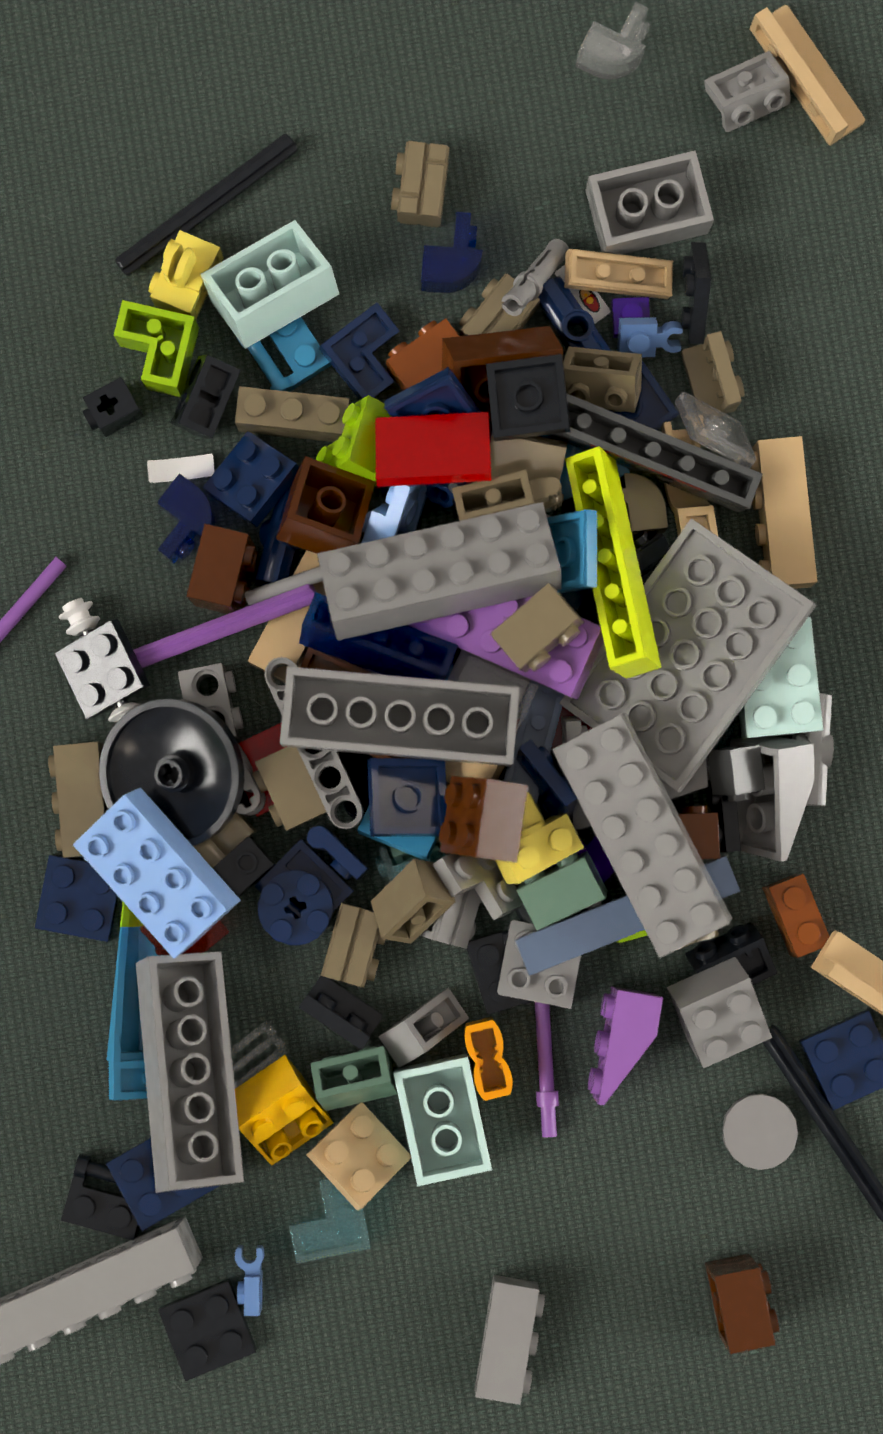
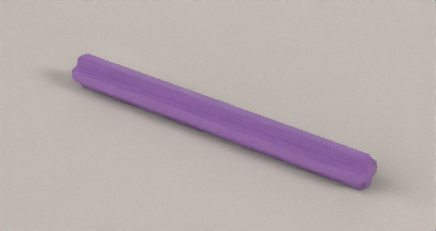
M306 584L133 649L143 668L312 605L318 601L317 592L313 585Z

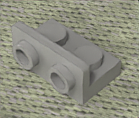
M770 51L704 80L705 91L721 112L722 126L726 132H730L771 112L777 111L791 102L789 76Z

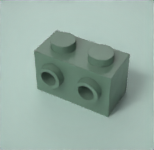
M588 851L579 855L575 852L557 862L556 866L546 871L543 870L521 882L516 890L537 931L605 899L608 892Z
M384 1046L366 1047L355 1053L342 1056H328L321 1061L310 1063L316 1100L325 1111L398 1094L393 1074L392 1059Z

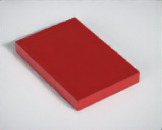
M489 412L375 418L377 487L492 481Z

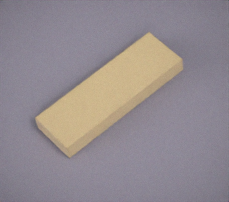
M568 249L565 253L564 288L660 299L672 297L673 260Z

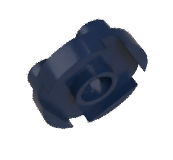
M289 870L274 876L262 888L258 901V916L265 931L275 941L288 945H303L317 939L328 927L334 910L333 898L327 885L317 876L303 870ZM293 896L297 897L298 902L305 901L306 909L301 911V918H294L293 913H286L285 906L290 904V898Z

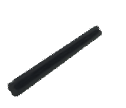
M283 134L119 255L115 260L118 267L126 276L138 270L165 250L169 240L176 239L179 230L188 233L295 154L298 149L293 139L288 134Z
M774 1025L769 1026L772 1038L762 1043L878 1218L883 1221L882 1184L778 1027Z

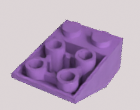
M611 986L610 994H603L600 1015L606 1018L604 1031H597L594 1045V1053H597V1056H599L598 1067H591L588 1080V1090L593 1094V1098L598 1105H605L656 1038L663 998L659 995Z

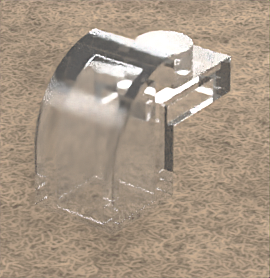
M635 2L620 33L593 21L578 51L575 67L602 79H619L632 73L643 60L646 46L642 42L650 27V23L645 22L649 8Z

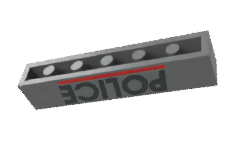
M567 394L571 432L550 434L548 436L567 441V444L585 451L600 446L616 460L617 464L737 513L750 509L763 475L762 473Z

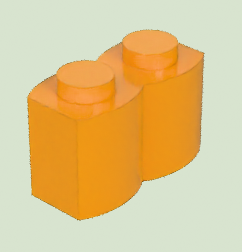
M489 1017L466 1023L464 1039L468 1054L474 1061L473 1077L479 1095L484 1101L511 1095L512 1075L505 1058L502 1056L503 1037L496 1021Z

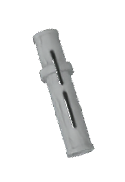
M551 240L528 270L518 274L513 282L512 289L501 300V302H504L502 308L505 312L512 316L520 315L530 301L538 298L542 293L544 283L547 282L558 266L565 260V253L569 247L563 240Z

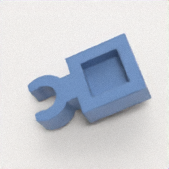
M656 317L619 318L617 351L642 354V357H655L656 348L662 347L670 353L681 351L680 341L669 340L668 337L672 334L683 333L681 323L669 321L658 327Z

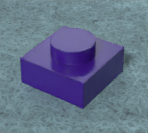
M649 297L612 299L613 338H618L619 318L650 317Z

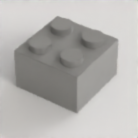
M736 957L667 987L688 1043L703 1069L772 1038L750 977Z

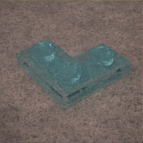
M328 1178L319 1180L326 1217L291 1223L289 1226L296 1264L371 1249L364 1207L357 1211Z

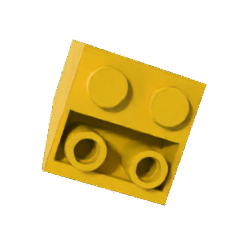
M283 1055L235 1088L239 1130L271 1166L287 1157L291 1152L333 1124L331 1117L316 1100V1095L302 1074L286 1055Z

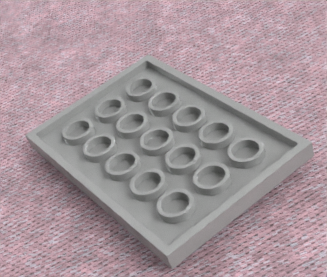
M692 518L643 585L662 668L626 679L609 668L603 642L578 700L565 695L559 703L591 728H595L620 714L626 713L659 778L677 792H682L816 607L814 602Z

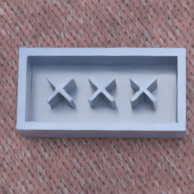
M141 787L123 795L72 844L173 959L188 950L241 901Z

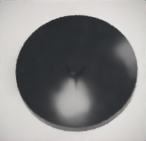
M180 698L153 700L128 711L111 729L105 740L100 757V787L108 809L123 795L141 787L190 844L195 846L213 838L233 818L241 801L244 788L243 758L231 730L220 717L205 706Z

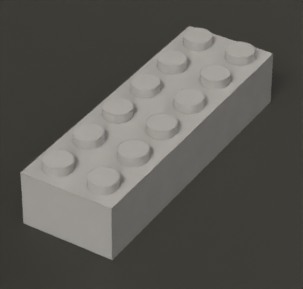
M543 502L317 553L337 641L534 596L548 583L557 590H561V569Z
M287 667L280 745L282 747L511 767L514 759L520 687Z
M626 713L620 714L552 749L659 958L730 924L732 917Z
M221 952L181 954L175 959L171 955L148 956L136 963L156 1193L244 1182Z
M186 1216L1 1297L0 1365L15 1357L14 1353L20 1351L25 1346L28 1347L29 1351H33L46 1345L51 1341L50 1337L63 1330L64 1335H69L86 1326L85 1322L97 1314L101 1320L122 1310L121 1306L133 1298L136 1304L146 1301L157 1294L156 1290L161 1288L162 1285L169 1283L171 1288H174L193 1278L192 1274L197 1271L196 1268L203 1256Z

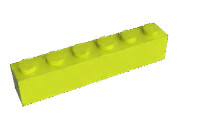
M600 446L565 458L576 511L586 509L597 511V588L592 589L609 668L626 679L662 668L616 460Z

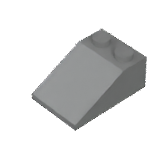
M778 736L730 740V746L760 745L766 789L750 792L751 799L737 801L741 851L780 862L787 861L815 781L814 743Z

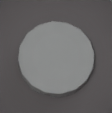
M766 1094L745 1095L735 1101L724 1116L722 1128L724 1145L730 1155L745 1167L757 1170L774 1168L786 1161L795 1149L798 1137L796 1119L789 1107L774 1096Z

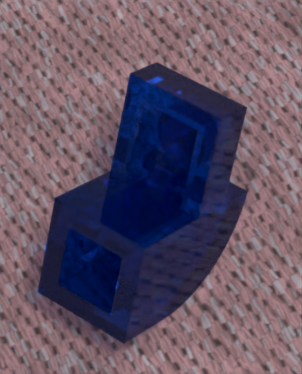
M456 212L454 247L424 245L421 291L437 293L457 292L470 285L478 275L481 268L483 250L468 249L476 248L477 226L471 225V213Z
M180 473L157 502L163 511L178 521V524L158 548V551L173 564L178 558L183 560L189 555L196 543L193 541L194 537L197 535L201 538L204 524L215 526V514L207 497L196 485Z

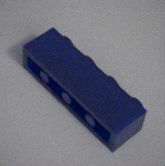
M315 592L302 623L299 641L301 645L382 675L444 681L447 679L458 647L457 644L406 625L337 641L327 597Z

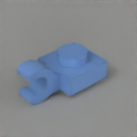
M238 1245L235 1251V1261L245 1272L244 1281H238L237 1303L238 1305H244V1316H259L262 1310V1261L265 1255L262 1245L257 1246V1257L252 1261L244 1258L243 1245Z

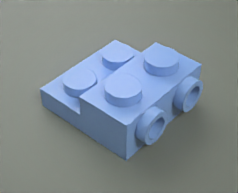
M426 484L391 486L386 496V503L367 513L362 532H364L362 543L416 531L427 499L425 495L427 490Z

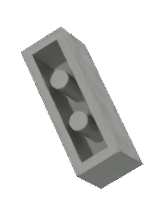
M493 1275L474 1387L475 1397L521 1405L522 1393L529 1394L532 1371L526 1370L528 1356L536 1355L539 1333L533 1332L535 1317L542 1318L545 1295L539 1294L538 1282Z

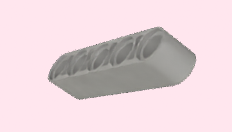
M284 657L275 658L270 661L265 668L264 674L281 715L283 714L285 685L281 686L275 683L274 672L277 668L284 665L299 668L293 661ZM297 748L332 823L343 829H351L358 826L364 817V806L339 752L322 750L318 754H310L305 748ZM335 767L341 774V781L335 788L328 789L321 782V774L326 768ZM345 801L352 802L357 809L355 819L349 823L340 821L336 813L339 804Z

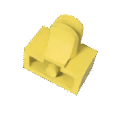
M179 230L176 239H170L165 248L161 273L156 272L151 279L149 292L151 293L150 297L154 305L160 309L194 316L197 319L208 294L200 274L222 262L224 257L220 247Z
M527 792L517 863L495 860L507 884H520L583 849L584 846L567 814L553 815L544 820L532 795Z

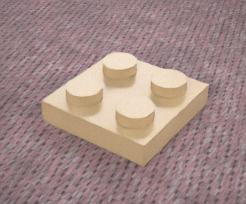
M364 1103L357 1104L306 1154L357 1211L362 1209L411 1159V1154Z

